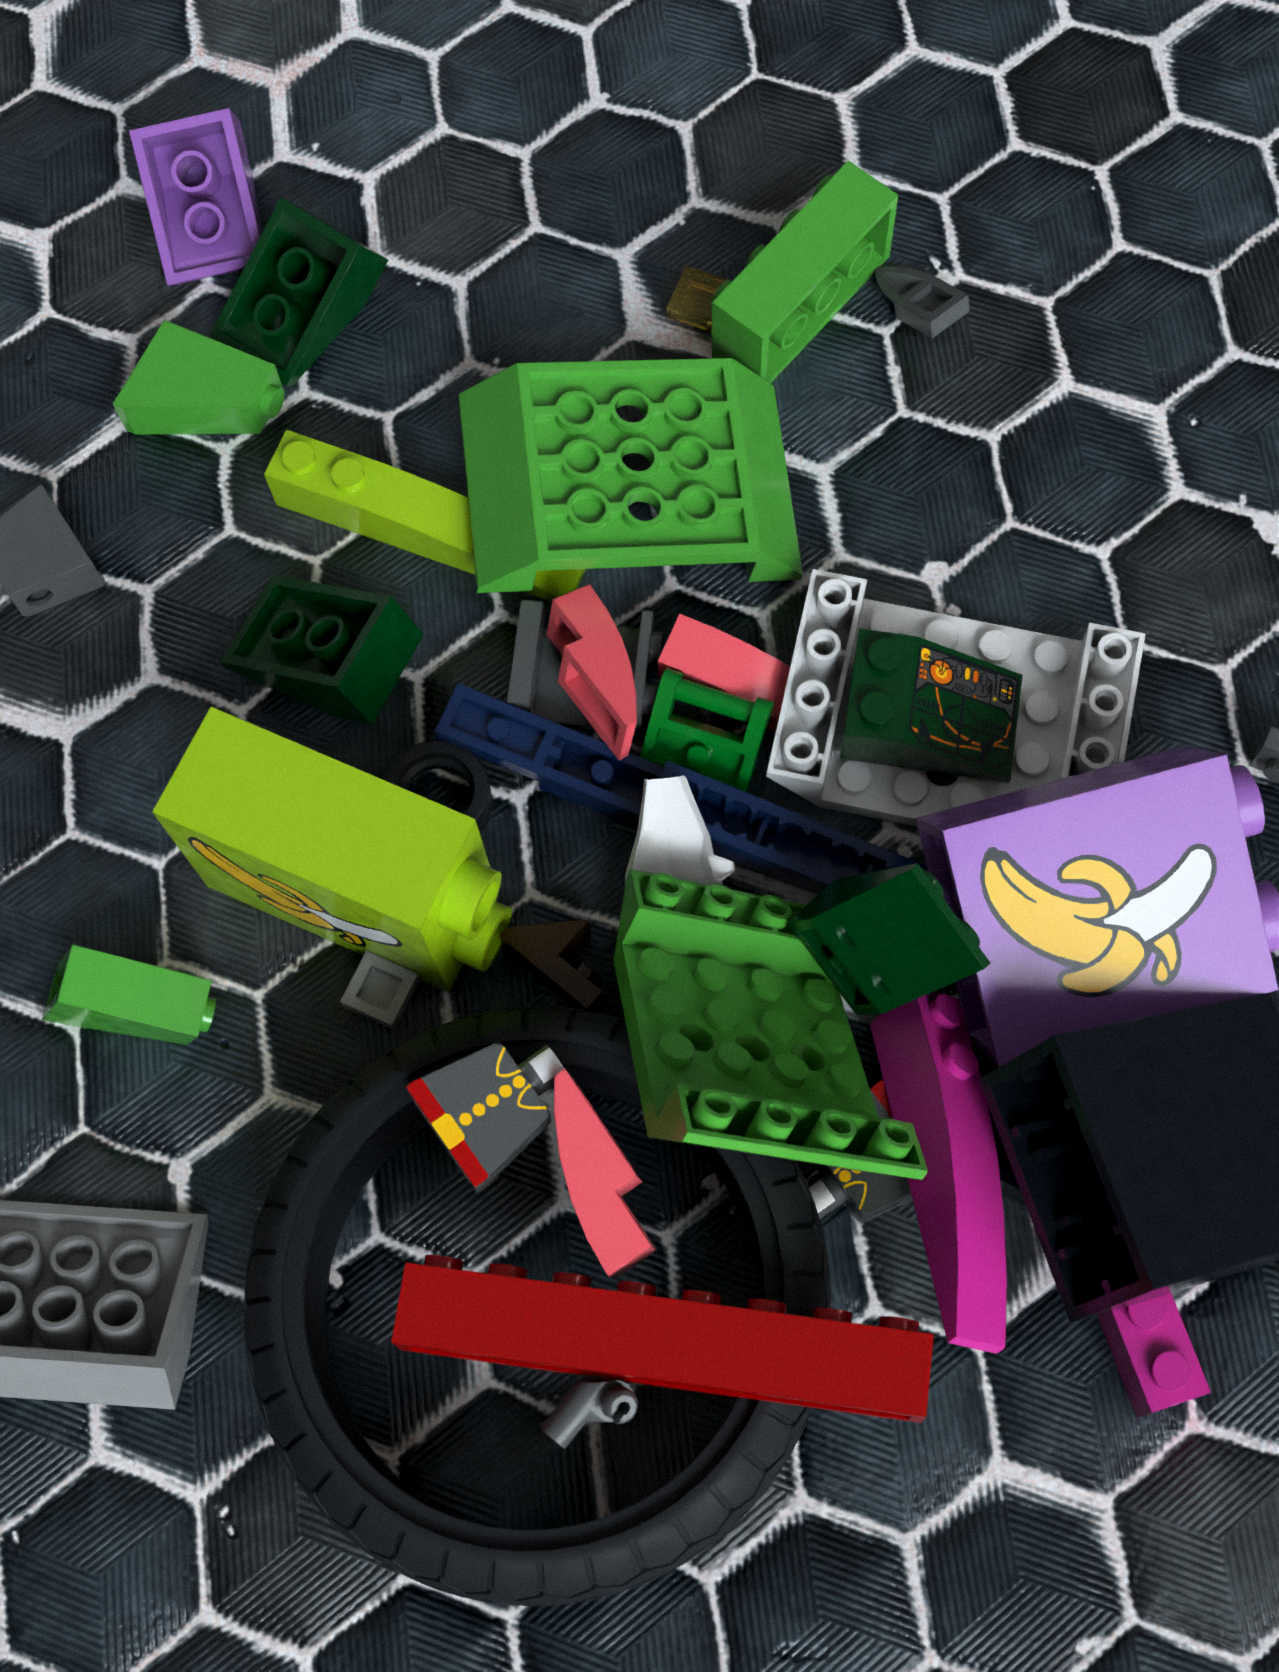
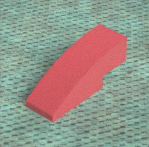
M589 584L553 599L546 635L562 655L558 683L616 758L622 760L629 755L637 723L636 690L633 672L623 639L608 609Z
M679 614L658 659L659 679L661 680L665 669L670 668L683 672V679L745 699L756 701L757 697L773 701L774 708L767 729L776 732L790 666L738 638Z
M564 1069L554 1076V1116L559 1157L570 1199L586 1239L607 1276L616 1279L657 1250L622 1198L624 1194L643 1181L575 1079Z

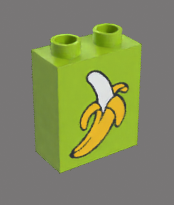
M210 707L152 811L209 888L363 956L366 951H369L417 973L422 982L447 993L450 992L463 964L485 972L490 967L502 946L499 935L506 927H509L511 922L512 908L496 901L502 875L500 871L490 867L476 819L214 707Z

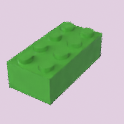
M849 160L834 176L831 174L826 175L817 185L812 199L801 210L794 209L784 219L779 233L768 245H759L749 256L744 270L733 281L729 279L724 281L714 293L711 300L712 329L710 334L712 336V358H733L769 383H772L875 273V269L881 267L890 257L898 194Z

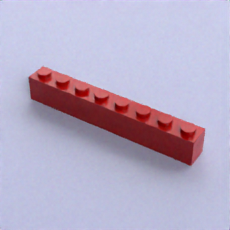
M425 1255L424 1265L405 1262L391 1343L402 1351L602 1379H618L630 1383L922 1423L927 1415L934 1334L918 1332L919 1322L915 1320L884 1316L879 1318V1326L852 1323L853 1313L820 1307L813 1308L812 1317L786 1314L787 1304L766 1299H748L747 1309L720 1305L721 1295L700 1290H683L681 1300L655 1296L656 1287L653 1285L633 1281H618L616 1291L591 1288L592 1279L590 1277L565 1272H554L552 1282L526 1279L527 1269L507 1264H489L488 1273L462 1270L464 1263L462 1260L440 1255Z

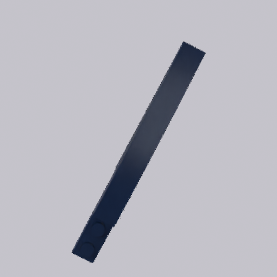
M457 683L435 729L436 740H442L467 749L480 758L539 781V789L637 828L644 779H664L683 775L688 781L710 834L714 855L733 861L734 865L817 895L838 878L916 863L922 869L928 871L927 866L668 760L664 767L629 753L628 757L618 760L604 742Z

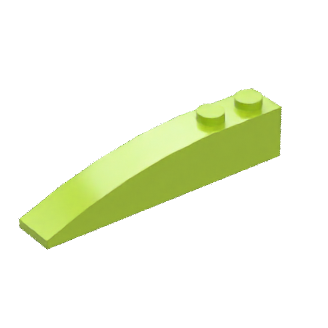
M286 429L264 473L276 505L475 575L468 497L388 464ZM586 569L536 571L533 590L523 592L552 602L553 599L577 590Z

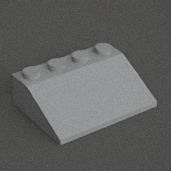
M0 1200V1397L175 1410L190 1356L209 1224L208 1215Z

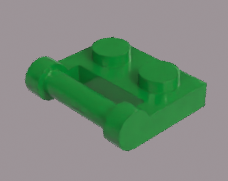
M666 668L658 687L640 757L663 767L668 760L748 793L765 732L772 716L774 702L761 697H757L756 701L745 699L683 679V672ZM676 700L748 723L745 736L674 714L673 709Z

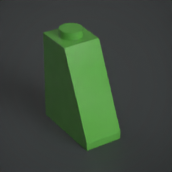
M164 320L113 402V406L126 431L135 435L260 434L269 418L276 417L280 412L284 402L285 391L275 364Z
M72 944L56 965L42 1020L188 1045L198 1037L199 1031L207 1033L215 1011L216 999L208 997L212 980Z

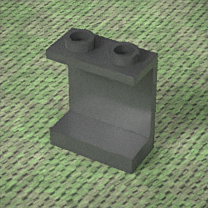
M521 600L507 703L567 728L595 730L558 683L562 655L546 635L549 620H546L543 602ZM642 610L640 628L616 626L623 639L633 672L637 706V723L634 734L643 735L645 716H651L658 691V683L649 682L651 665H658V659L663 651L664 639L663 632H654L653 611Z

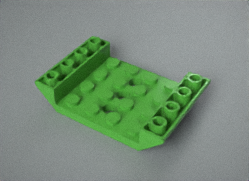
M733 358L516 363L459 393L458 402L477 593L532 591L536 571L745 563L748 582L801 580L803 571L774 385ZM625 405L634 406L643 413L644 419L634 423L627 422L619 417L616 409ZM630 453L640 454L647 458L651 467L644 471L631 470L623 463L622 457ZM635 502L647 503L655 509L657 517L648 521L639 520L632 516L628 506Z
M630 869L624 890L614 954V966L648 1137L923 1180L928 1169L913 1123L878 1117L841 995L787 923L806 905L782 900L773 895L761 896L732 890L719 884L707 885L678 879L665 873L653 874Z

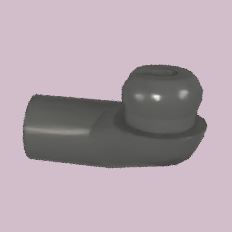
M585 1379L577 1381L541 1425L540 1429L562 1448L566 1449L586 1422H614L615 1424L629 1422L637 1412V1396L630 1385L622 1380Z

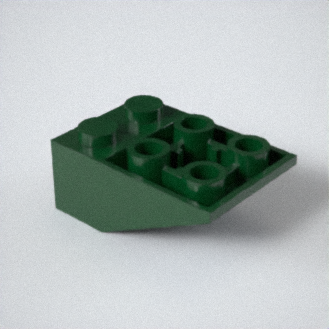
M918 863L838 878L787 922L856 1015L883 1014L984 970L991 964L979 947L980 939L975 930L967 922L957 918L943 899L944 891L939 881L930 872L922 869Z

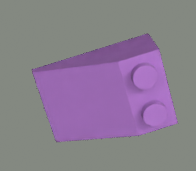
M230 108L129 130L167 286L170 287L243 270L262 234V227L250 161L240 120Z

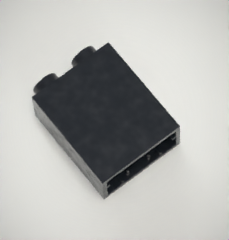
M1270 992L1054 1035L979 1079L1070 1323L1279 1261V1013Z

